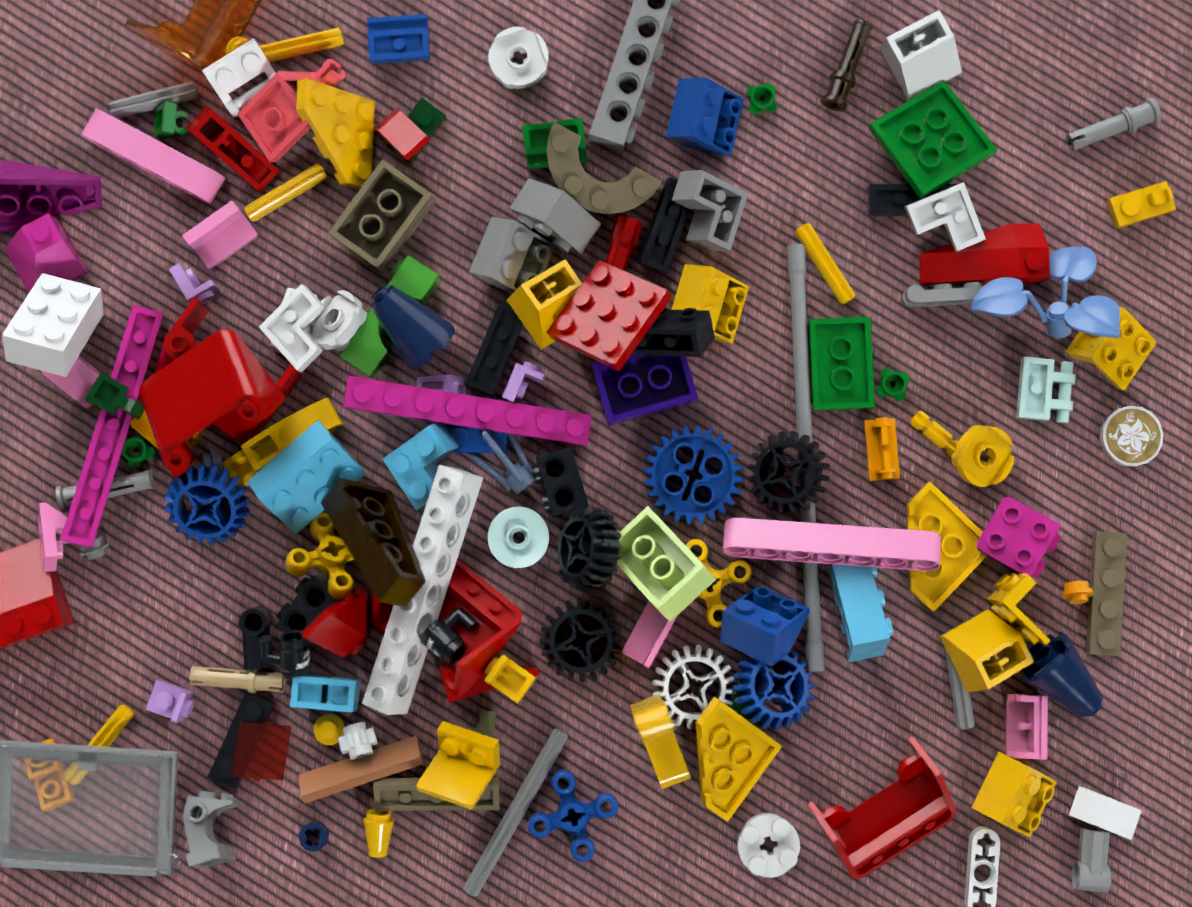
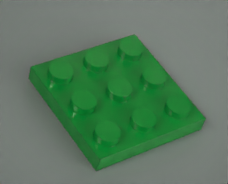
M945 80L875 120L869 126L870 132L920 199L991 158L997 152L996 147Z

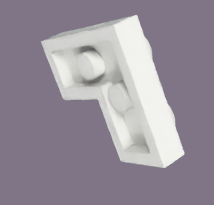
M964 182L904 206L915 235L944 224L954 251L962 250L986 240Z
M301 284L259 326L297 371L303 372L323 351L305 331V328L326 307L307 286Z

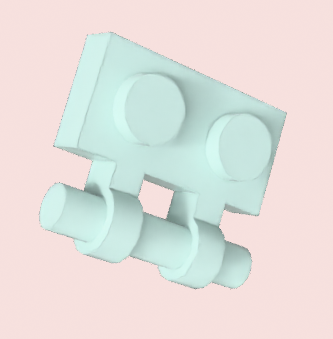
M1022 357L1016 418L1048 421L1050 420V410L1057 411V423H1069V412L1073 411V402L1070 401L1071 387L1075 384L1076 377L1073 374V362H1061L1060 372H1054V359ZM1053 383L1059 384L1058 399H1051Z

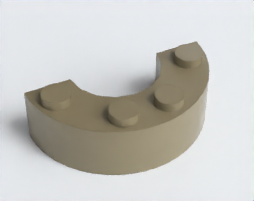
M556 122L553 123L547 143V161L551 176L557 187L565 191L584 209L602 214L625 212L644 203L661 185V180L636 166L625 177L616 182L605 183L593 179L584 171L579 161L578 147L581 136Z

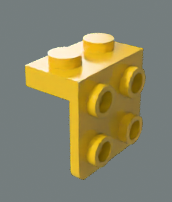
M1004 574L995 583L994 587L996 590L987 598L993 605L990 608L991 611L1003 621L1007 619L1015 626L1014 629L1021 634L1025 643L1029 641L1033 645L1036 643L1047 645L1050 639L1015 606L1037 582L1028 574Z

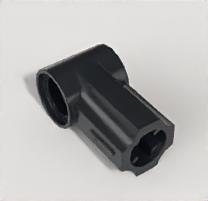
M262 606L247 609L239 618V627L243 637L244 669H262L273 666L272 664L264 663L260 658L259 638L263 635L271 636V625L273 622L271 612ZM252 613H257L262 618L263 622L260 629H255L251 626L249 619Z

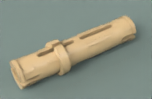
M193 665L189 676L191 686L238 688L248 690L249 693H256L257 690L283 693L286 686V677L281 673L259 671V669L235 670Z

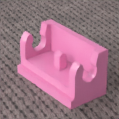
M1006 693L1005 755L1021 759L1047 760L1048 696Z

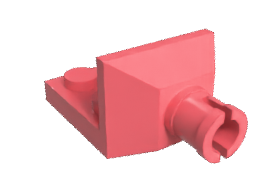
M327 59L317 72L278 71L237 113L269 162H277L311 129L307 120L302 121L296 111L297 81L308 78L335 87L346 77L344 70H341L338 74L336 73L341 68L336 61Z

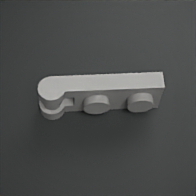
M982 282L963 284L964 288H952V284L934 285L932 290H924L922 286L915 284L902 294L901 301L904 306L909 308L972 304L976 294L982 288Z

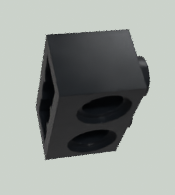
M571 447L536 457L538 465L532 466L537 484L543 482L546 494L541 495L546 513L552 512L553 517L556 518L569 514L572 511H577L579 507H589ZM552 461H559L564 466L563 473L558 477H551L546 472L547 465ZM568 490L572 493L573 501L569 506L562 507L556 503L555 496L559 491Z
M312 575L309 579L305 577L295 589V593L298 595L291 604L287 602L276 617L279 621L275 627L283 633L296 630L293 627V618L297 614H302L307 621L306 627L302 630L303 632L324 610L337 602L341 603L343 600L333 598L328 592V583L318 576ZM317 588L321 589L325 594V600L320 606L314 605L311 601V593ZM307 640L309 647H311L313 642Z

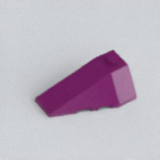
M0 160V232L18 230L21 225L28 224L47 213L53 217L61 214L69 216L103 205L101 177Z

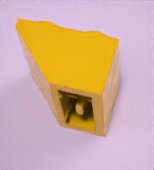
M566 259L520 285L507 299L541 350L555 342L546 332L582 284Z
M685 264L671 310L695 308L697 310L710 311L715 340L733 344L749 286L712 266Z
M989 609L982 611L940 636L967 693L989 690L1034 662L1021 634Z
M998 752L971 808L1015 831L1031 837L1033 831L1040 824L1041 814L1046 804L1054 795V787L1057 782L1037 770Z

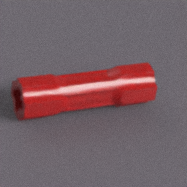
M618 215L616 217L605 263L626 271L632 249L637 244L643 223L629 216Z

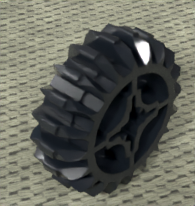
M791 431L789 437L786 432H779L778 440L775 436H768L769 446L760 442L758 447L762 453L753 452L751 454V457L757 460L756 465L749 464L747 466L749 470L755 471V475L747 478L749 482L757 483L751 489L752 493H761L758 502L761 504L768 502L767 509L771 511L778 507L780 514H786L788 509L791 514H798L799 506L803 510H809L810 504L808 499L813 503H818L820 499L815 493H826L827 489L821 486V482L830 481V476L823 475V470H828L831 467L830 464L820 462L827 456L826 452L820 451L816 453L820 444L815 441L809 444L810 436L805 434L799 439V434L795 431ZM796 448L806 458L792 461L790 456L785 455L783 450ZM773 459L775 468L770 475H768L769 465ZM786 467L794 468L791 479L784 478V472H787L785 470ZM810 470L809 481L804 488L803 475ZM785 484L787 489L793 492L794 497L783 498L772 487Z
M579 507L577 511L571 512L570 517L565 518V526L560 527L561 535L557 539L559 544L558 549L555 551L558 553L556 564L560 565L559 574L563 576L564 583H568L571 588L576 590L593 591L605 587L607 581H612L613 579L612 572L618 570L616 564L617 560L621 559L619 549L622 546L619 544V539L622 534L617 532L619 525L617 522H614L613 515L608 514L606 510L596 507Z
M578 598V608L573 609L572 603L568 600L565 602L568 611L563 613L562 609L556 606L554 610L559 617L557 619L550 615L546 617V620L553 625L551 628L541 627L542 632L549 633V638H541L539 643L543 645L549 644L550 649L542 651L541 654L543 657L552 654L554 658L547 665L552 667L558 663L560 665L556 672L558 676L563 673L564 669L569 670L568 681L573 680L574 672L580 673L579 680L581 683L585 682L586 672H590L592 680H597L595 672L597 668L606 675L608 670L603 664L606 661L613 666L617 663L614 658L610 657L611 652L621 654L622 650L620 648L613 647V642L623 641L622 636L613 637V632L621 629L620 624H615L610 627L608 622L612 621L615 615L611 613L604 618L602 614L606 610L605 605H601L598 612L593 610L594 600H590L588 608H583V599ZM577 614H586L596 618L603 625V628L593 631L585 630L581 626ZM566 618H569L572 635L569 639L556 644L555 636L557 629ZM575 624L578 626L579 632H584V635L585 633L589 636L597 634V636L590 638L586 642L587 656L583 649H579V645L577 647L574 644L565 646L576 639L577 631ZM607 636L606 649L603 655L594 662L590 652L591 644ZM576 650L581 654L585 666L570 664L559 653Z

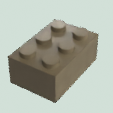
M382 159L328 234L336 243L383 275L436 202L429 191Z

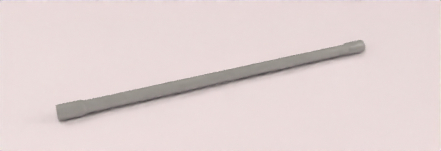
M805 244L787 245V263L790 275L796 426L799 439L804 434L810 436V444L813 440L805 290ZM798 450V460L805 459V455ZM810 470L803 475L804 488L809 481ZM808 499L810 509L806 511L800 507L801 522L816 523V504ZM803 562L805 606L810 608L806 619V671H825L818 563Z

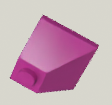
M49 213L21 227L5 247V251L28 293L42 273L71 281L88 273L61 222Z

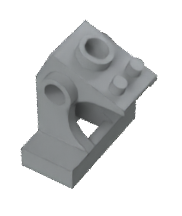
M199 791L198 797H187L183 822L190 853L186 854L188 867L209 868L236 860L234 847L221 844L216 839L213 824L221 812L241 806V802L233 801L234 795L221 793V799H217L218 793Z

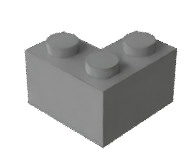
M703 170L681 171L672 201L695 211L686 240L708 251L731 250L748 193Z
M530 178L509 208L518 215L516 219L518 223L529 230H532L534 227L541 234L547 237L551 236L554 238L553 245L566 253L572 250L582 254L601 225L565 191Z

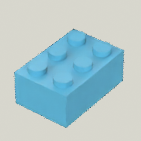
M317 420L247 482L258 499L289 529L297 534L325 510L321 502L339 478L357 482L366 472L353 455Z

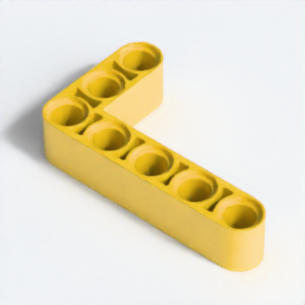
M659 695L651 696L631 704L630 708L662 790L691 779L673 732L675 731L661 697Z

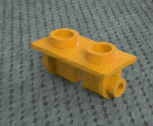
M881 417L876 418V420H864L869 481L900 479L895 418Z

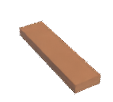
M417 735L374 749L373 754L360 759L350 760V758L299 774L300 797L305 804L422 765L423 758Z

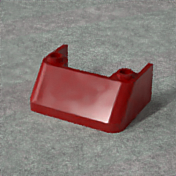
M195 297L165 337L155 373L196 346V340L192 334L211 309ZM292 366L287 368L276 383L285 398L289 396L303 376ZM281 405L272 415L260 422H250L242 419L238 410L234 408L213 422V424L234 439L245 443L265 429Z
M914 736L908 739L914 755L907 756L900 761L897 769L898 780L857 807L847 812L843 806H830L820 813L813 801L807 804L819 827L854 879H860L869 875L949 823L956 815V807L941 771Z

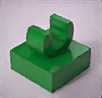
M165 101L156 107L153 137L166 139L172 134L175 136L186 134L187 130L176 125V119L185 120L188 118V113L184 111L176 112V103Z

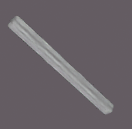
M556 728L552 731L463 887L467 894L477 897L567 741L568 735L565 732Z

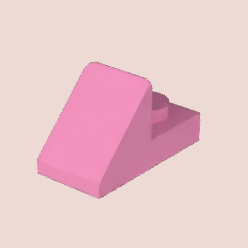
M46 502L39 503L37 520L43 572L56 571L58 559H63V544L68 543L60 540L67 517Z

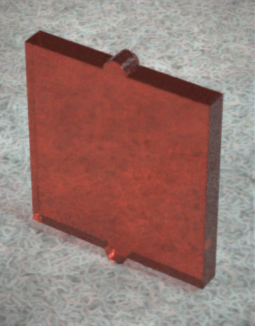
M263 721L262 723L239 722L231 776L254 778L257 782L261 779L283 780L292 727L289 725L269 724L268 721Z

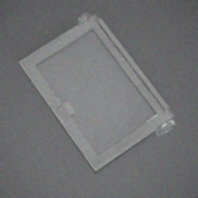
M0 740V864H2V867L155 877L158 874L171 875L173 869H178L180 863V850H174L178 751Z

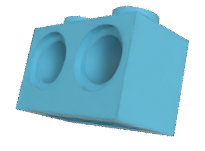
M313 674L294 677L290 707L355 712L358 710L361 679Z

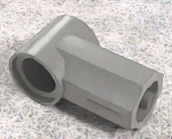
M1080 828L1078 861L1074 863L1072 868V886L1074 890L1099 893L1109 892L1111 870L1107 863L1110 832L1094 828Z

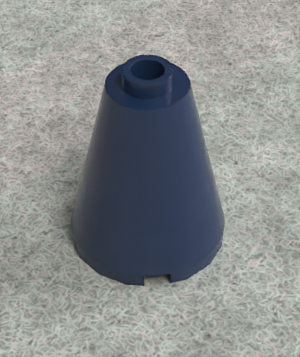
M383 285L371 296L373 300L370 306L405 364L413 371L421 368L433 359L431 354L437 348L441 351L455 333V328L449 321L393 285L388 288Z
M1058 632L1060 635L1058 637H1054L1052 634L1046 635L1050 642L1047 645L1036 643L1028 649L1034 662L1018 671V675L1024 681L1078 716L1095 715L1102 707L1103 696L1071 639L1063 632Z

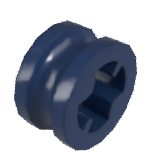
M319 821L309 822L299 833L300 844L308 851L320 850L329 840L328 828ZM311 828L312 832L318 829L321 832L318 836L321 840L319 844H317V841L312 844L308 841L310 837L307 832L308 829Z

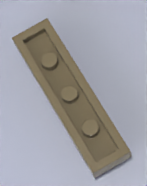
M1093 531L1090 588L1093 589L1094 595L1089 597L1086 654L1120 657L1127 548L1126 533Z
M492 777L473 809H467L417 791L416 784L420 778H380L374 780L373 784L375 811L500 810L499 777Z

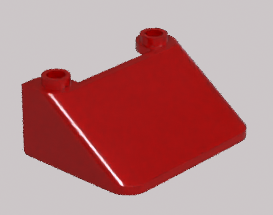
M228 328L217 330L146 379L139 388V395L163 462L175 478L183 474L196 460V456L185 443L186 440L234 408L238 410L242 419L250 422H260L272 415L286 400L283 393L241 337L234 330Z
M458 559L438 619L444 620L455 608L460 607L478 622V626L470 632L458 622L452 628L467 645L465 654L458 662L453 664L455 667L448 672L446 677L448 690L457 698L473 687L492 659L498 655L522 623L521 610ZM373 593L372 625L385 634L394 604L379 602L375 593Z

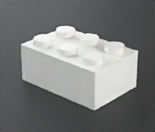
M42 273L2 334L6 361L66 377L104 315L101 288Z

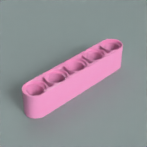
M99 109L94 110L81 133V136L97 146L209 205L212 204L225 180V177L211 168Z

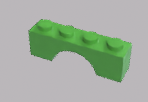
M407 255L404 261L400 259L391 272L393 278L387 286H384L388 288L393 285L422 305H425L441 282V279L437 273ZM371 309L370 311L365 310L367 312L365 322L360 325L340 357L375 380L391 354L383 341V326Z

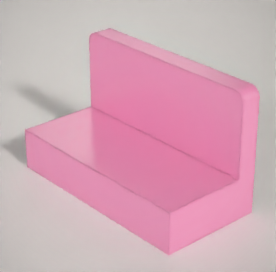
M231 200L182 236L188 245L196 251L206 267L213 269L257 238L258 233L240 208Z
M78 356L66 377L42 371L43 375L83 407L90 409L93 406L86 402L85 398L101 372L82 357Z
M648 601L621 653L650 668L677 616L670 622Z

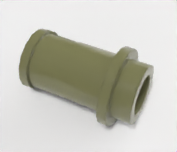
M477 710L478 716L475 732L493 738L497 712Z

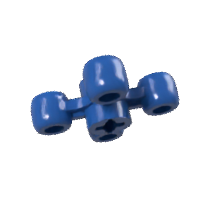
M561 769L555 772L551 780L553 790L561 799L559 809L551 814L543 812L533 814L528 821V830L532 836L544 838L554 829H565L572 837L570 846L572 857L576 861L587 862L594 856L595 845L586 834V824L594 817L604 819L613 817L618 811V801L610 793H602L592 802L585 803L580 801L574 791L576 786L574 774L569 770ZM561 777H566L570 783L566 787H561L558 784V780ZM609 801L612 807L605 811L601 809V803ZM570 808H574L576 813H582L578 816L577 822L573 823L571 818H564L568 815ZM541 820L545 822L546 827L542 830L537 829L534 824L536 821ZM584 844L588 847V851L580 853L577 847Z

